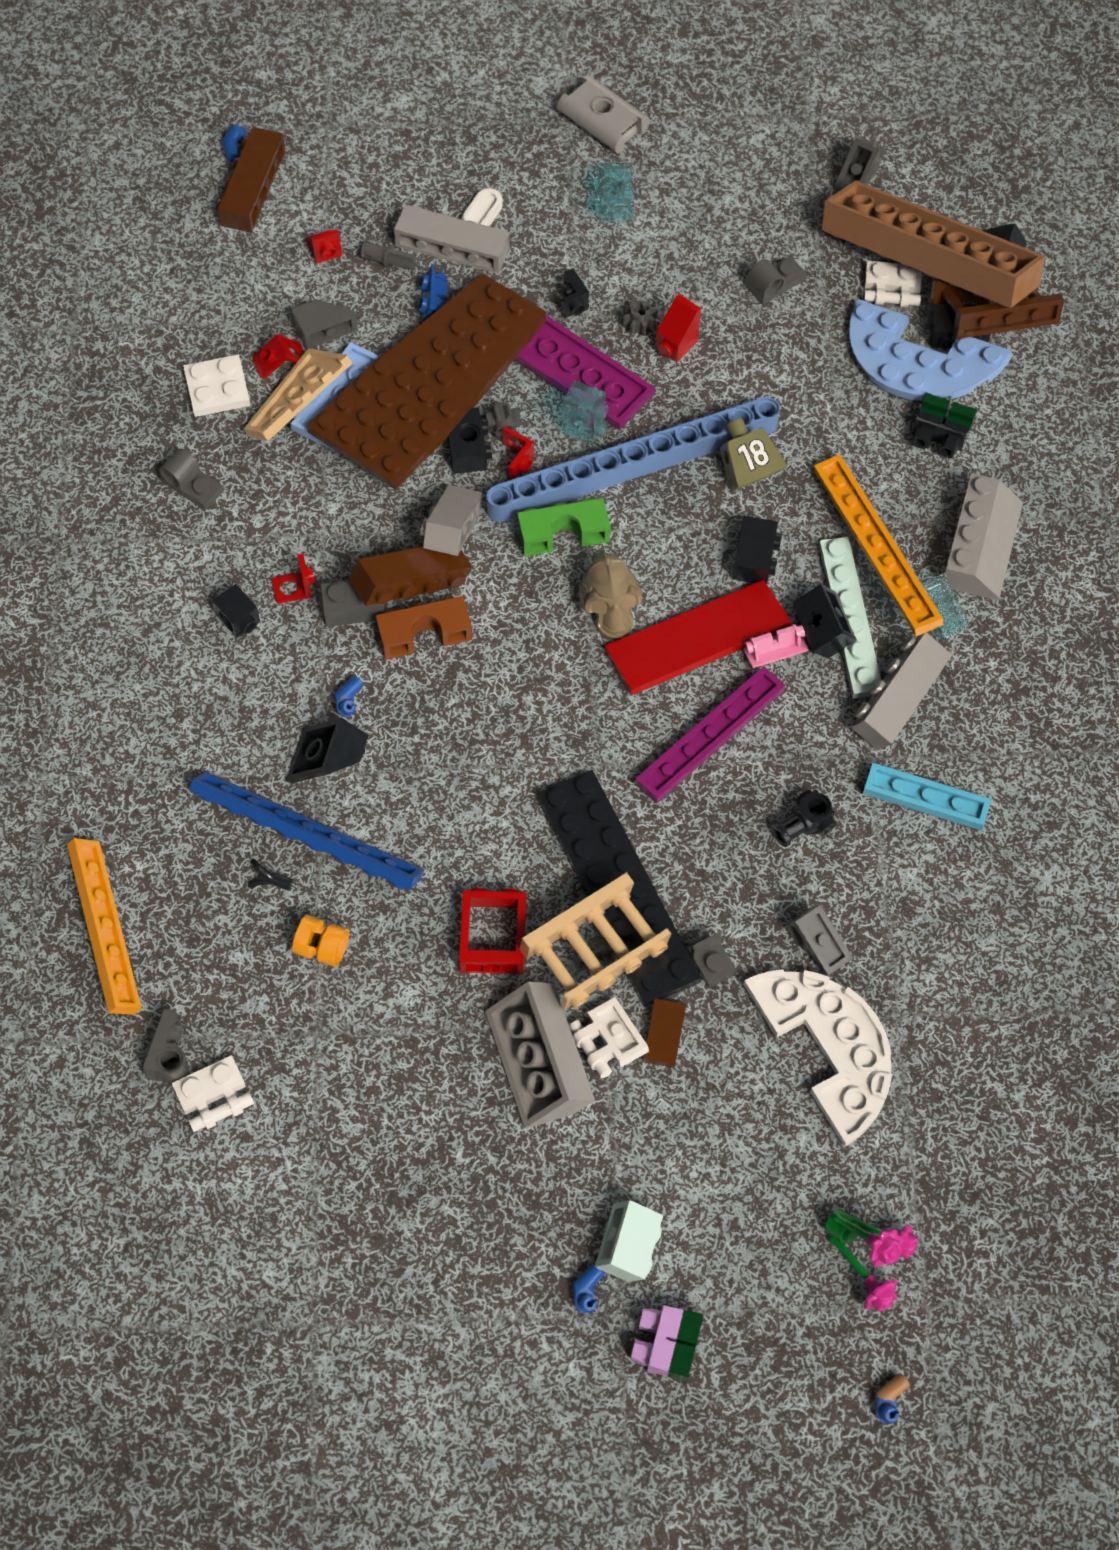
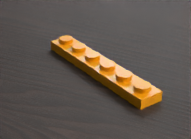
M73 838L67 844L108 1013L134 1015L142 1008L100 842Z

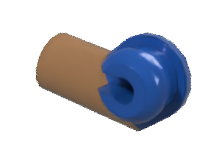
M898 1373L875 1393V1413L877 1418L883 1423L891 1424L899 1418L897 1397L910 1387L908 1380L901 1373Z

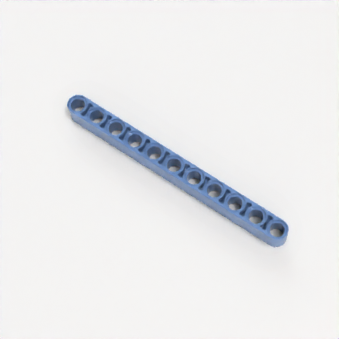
M760 398L495 485L487 491V514L494 521H507L516 518L517 512H523L529 508H546L719 451L720 446L733 440L726 424L739 418H743L749 433L763 428L767 434H770L777 429L780 405L773 398Z

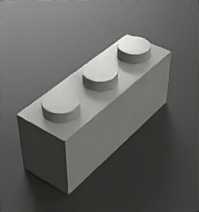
M448 485L445 492L438 495L436 507H431L428 519H424L422 522L420 535L424 537L423 548L458 556L479 519L482 492Z

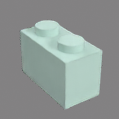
M631 1200L614 1203L595 1267L627 1282L644 1280L652 1267L651 1256L654 1246L661 1236L662 1229L660 1225L663 1215Z

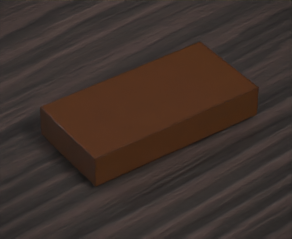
M661 999L654 1000L646 1041L649 1052L644 1054L643 1062L675 1068L686 1004Z

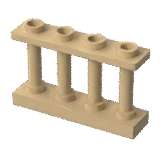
M627 873L522 938L519 950L525 958L528 959L534 954L537 957L541 956L567 991L563 995L560 1004L564 1010L572 1005L574 1008L581 1006L590 998V993L598 988L600 991L606 990L616 982L615 977L624 971L626 974L632 973L642 965L641 960L649 955L653 958L657 957L668 948L667 943L671 936L670 931L665 929L655 935L629 900L634 882ZM612 905L622 910L645 941V943L631 952L604 917V910ZM587 921L596 926L619 957V960L605 969L577 932L579 930L578 927ZM561 937L563 940L567 939L593 974L591 978L580 985L575 982L551 949L552 943Z

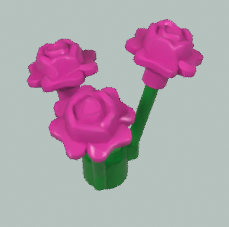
M840 1208L835 1210L826 1221L825 1231L832 1235L829 1242L841 1251L863 1278V1284L869 1290L863 1307L865 1309L876 1308L878 1311L891 1307L894 1300L897 1299L895 1287L898 1282L896 1280L879 1282L874 1275L870 1276L844 1242L852 1243L857 1236L866 1240L867 1245L872 1247L869 1259L873 1261V1265L875 1267L883 1264L889 1265L898 1262L900 1257L909 1259L915 1252L918 1239L912 1233L913 1228L906 1224L898 1231L894 1228L882 1230L862 1221L854 1214H847Z

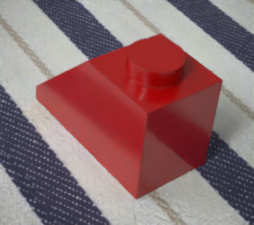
M681 294L675 297L656 331L655 348L663 357H669L675 362H678L698 342L701 308Z

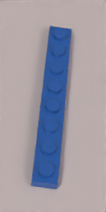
M204 772L192 779L189 791L198 794L200 799L207 802H216L226 807V810L230 813L247 816L253 819V822L259 826L278 830L286 838L300 840L308 844V847L312 850L331 854L341 863L353 864L362 868L364 873L370 876L382 877L390 881L396 888L410 890L422 879L424 869L215 775Z

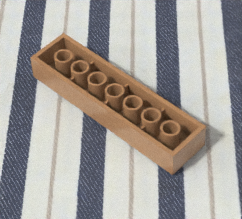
M855 180L825 201L822 231L832 234L835 238L854 243L859 248H866L876 252L881 257L900 262L905 267H912L922 271L927 276L946 281L951 286L968 290L975 296L997 302L1000 306L1012 308L1040 286L1045 261L1044 255Z

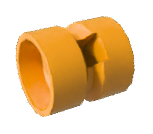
M307 914L301 920L295 933L292 952L308 959L316 956L319 963L336 968L346 950L350 930L334 923L325 926L324 920ZM321 934L318 946H315L318 941L319 935Z

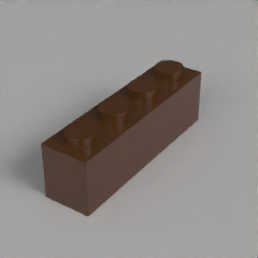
M252 127L249 136L244 138L242 153L234 161V172L231 178L228 177L226 180L223 198H219L217 201L216 214L219 215L221 226L250 233L253 232L286 151L283 133Z
M422 546L358 559L349 576V581L365 606L377 603L384 604L391 600L408 599L424 593L432 594L438 590L456 589L465 583L472 565L462 550L456 556L425 549Z

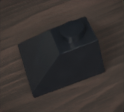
M343 718L305 727L302 731L286 781L295 783L316 778L359 763L365 754V745L369 735Z

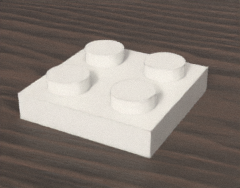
M239 354L183 365L195 417L251 406Z

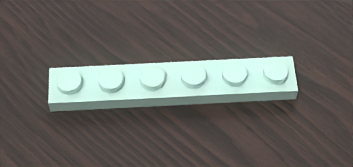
M849 537L820 540L819 549L828 588L836 591L857 641L842 650L852 699L872 697L870 691L881 680Z

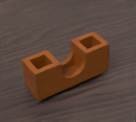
M463 596L446 597L440 601L428 604L418 603L410 608L387 610L382 614L376 615L377 630L385 660L413 654V637L417 632L425 629L437 632L442 639L443 647L472 640V625Z

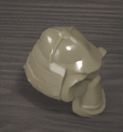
M603 552L595 558L583 576L582 581L578 585L579 592L577 596H579V604L585 609V613H597L595 626L599 633L606 638L619 640L627 636L631 631L634 621L631 608L642 603L643 592L639 587L640 584L636 577L627 568L626 563L613 554Z

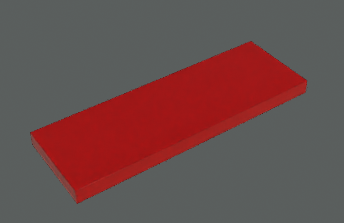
M761 580L605 645V653L632 696L745 648L744 643L748 642L751 637L755 638L768 633L774 636L777 630L790 627L792 622L766 582Z

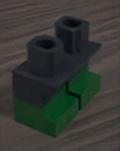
M926 392L913 431V435H915L913 445L921 449H928L931 441L941 444L939 453L951 459L958 450L962 451L973 427L977 409L953 401L946 422L943 424L950 400Z

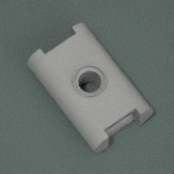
M590 75L584 76L583 84L570 95L564 93L557 104L559 112L616 153L623 152V144L637 132L642 135L650 122L649 117Z

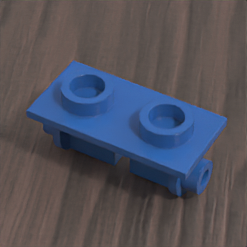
M434 264L430 266L426 274L423 273L418 284V289L421 290V297L417 306V312L420 313V324L447 303V300L443 299L447 297L448 279L443 272L434 273Z

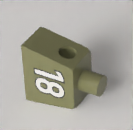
M743 418L726 424L733 440L720 446V452L731 492L787 468L785 461L763 428L749 433Z

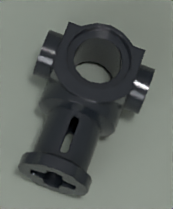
M807 790L796 799L798 806L791 810L789 817L781 822L775 821L770 825L778 843L781 846L787 847L791 844V840L802 833L807 836L818 833L824 835L830 832L837 823L833 819L835 812L832 810L830 799L817 790ZM817 809L823 814L814 815L809 810Z

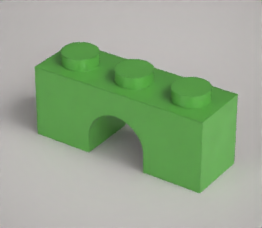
M587 498L581 502L558 503L552 507L529 508L523 512H517V526L524 557L553 552V535L560 530L575 532L579 536L581 547L610 542L611 526L604 498Z

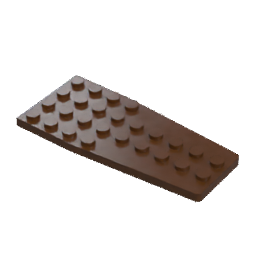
M480 275L364 370L307 425L308 433L393 489L398 488L449 437L451 431L470 408L475 407L546 323L545 310L489 276Z

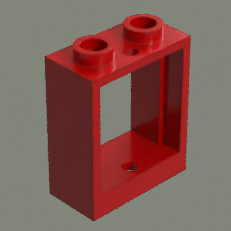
M472 888L470 891L463 890L459 957L460 973L524 974V955L519 948L522 938L525 937L526 892H520L512 888L502 891H488L485 888ZM471 907L518 908L516 951L469 950Z

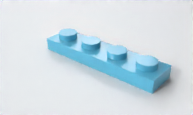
M872 763L863 791L865 795L981 831L992 800L877 763Z

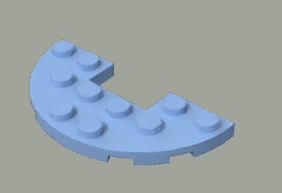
M858 299L851 315L850 341L858 366L868 375L869 380L879 388L901 398L923 401L926 392L939 397L951 396V399L974 392V388L985 381H992L1012 358V350L973 337L956 339L947 355L902 340L900 338L909 324L908 315Z

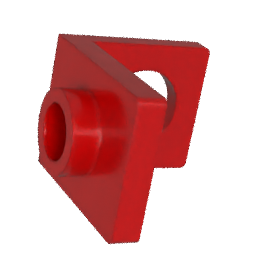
M338 229L306 237L316 264L342 256Z
M277 334L254 354L252 358L260 378L266 379L286 360L297 363L303 356L304 351L299 342ZM289 346L297 352L298 357L292 353Z
M505 426L503 428V445L518 452L517 456L508 466V481L519 478L522 472L527 473L530 470L534 460V441ZM510 437L519 441L522 447L514 444Z
M303 553L297 554L300 567L299 573L272 578L277 604L312 597L310 584H315L312 566L306 567ZM288 581L294 582L297 585L296 592L291 595L283 594L280 591L283 583Z

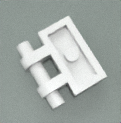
M867 261L865 289L872 290H865L864 301L875 302V305L882 306L884 303L900 304V307L908 308L909 305L920 306L921 295L916 294H920L922 271L912 267H905L900 263Z
M616 997L587 1012L591 1024L583 1027L579 1020L569 1025L575 1044L578 1048L584 1050L588 1057L587 1062L592 1070H597L601 1078L611 1074L612 1070L607 1062L612 1058H615L619 1066L622 1067L649 1052L648 1045ZM600 1035L606 1046L598 1050L592 1040Z
M232 1055L172 1083L185 1114L187 1115L197 1109L200 1113L199 1116L189 1120L193 1132L204 1127L208 1130L216 1126L215 1122L232 1114L234 1117L244 1113V1108L254 1104L249 1092L239 1097L234 1093L246 1087ZM223 1097L226 1098V1103L209 1110L208 1104Z

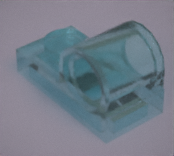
M945 573L922 583L943 617V625L935 628L941 640L947 639L970 626Z

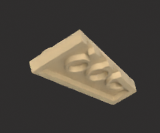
M308 348L246 425L244 431L251 438L269 441L352 364L348 355Z

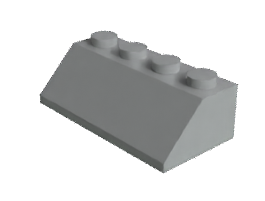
M971 473L941 587L999 601L1023 502L1001 480Z
M528 981L485 1011L525 1129L575 1114L595 1101L567 1018L560 1005L561 1001L554 983Z

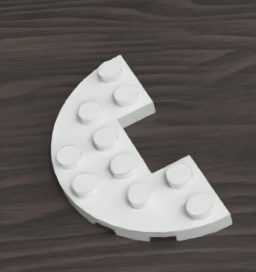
M775 970L744 980V987L776 1038L804 1023L836 1075L812 1087L810 1093L841 1143L846 1147L859 1138L872 1125L883 1107L890 1088L892 1077L891 1049L885 1030L877 1015L849 987L846 989L840 984L829 980L830 977L806 970L804 972H784V970Z

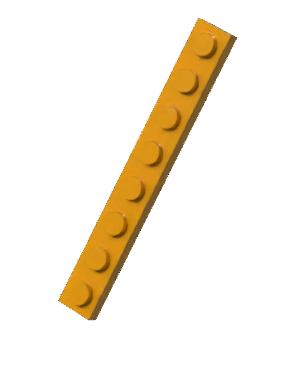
M839 454L814 465L815 474L914 635L917 637L942 626L943 617L841 455Z

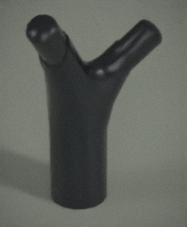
M255 859L251 860L252 866L260 874V877L248 884L250 889L259 885H274L290 891L293 879L266 869Z

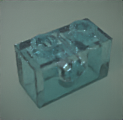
M598 163V175H593V191L599 192V196L594 197L595 213H600L601 224L633 223L634 197L631 163Z
M574 380L562 403V435L594 446L598 437L603 438L608 426V422L605 421L609 405L606 404V392Z

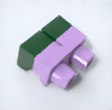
M663 1305L662 1311L643 1308L639 1329L656 1333L654 1344L635 1339L631 1360L640 1365L647 1366V1373L660 1374L687 1385L704 1314Z

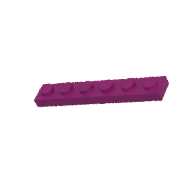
M763 666L635 779V784L655 803H658L784 692L785 684Z

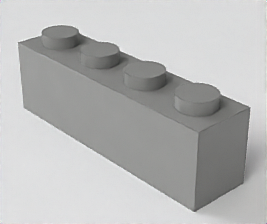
M405 204L394 228L396 247L498 274L509 251L508 231L478 224L470 220L466 221L451 217L447 214L428 211L421 207Z
M927 632L917 637L912 635L902 644L900 648L903 651L899 658L893 659L887 666L885 671L888 674L884 680L878 681L871 689L870 694L872 697L868 703H863L855 712L854 716L857 719L851 728L877 750L887 747L894 742L952 656L948 650Z

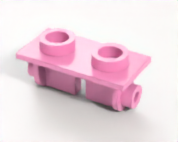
M792 624L790 627L777 630L776 636L768 633L755 638H749V641L744 643L745 648H743V651L752 668H756L807 652L809 648L803 639L805 636L803 626Z

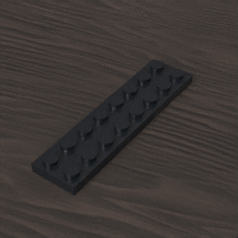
M590 770L537 792V799L587 897L627 873L634 882L629 900L655 935L665 929H668L671 933L667 943L668 948L663 953L654 958L649 955L641 960L642 965L638 969L627 974L643 1007L653 1004L655 999L662 1000L701 983L702 978L594 771ZM612 905L604 910V917L630 952L645 943L619 907Z

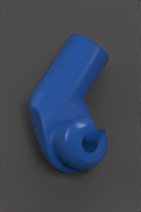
M238 124L230 126L222 140L223 150L227 161L230 163L234 162L236 157H240L236 146L237 141H243L244 137L247 136L246 129Z
M355 675L342 685L334 695L336 711L343 717H350L356 711L353 696L364 686L363 682Z
M592 1263L572 1286L574 1305L581 1313H591L597 1307L593 1287L605 1273L595 1267L596 1263Z

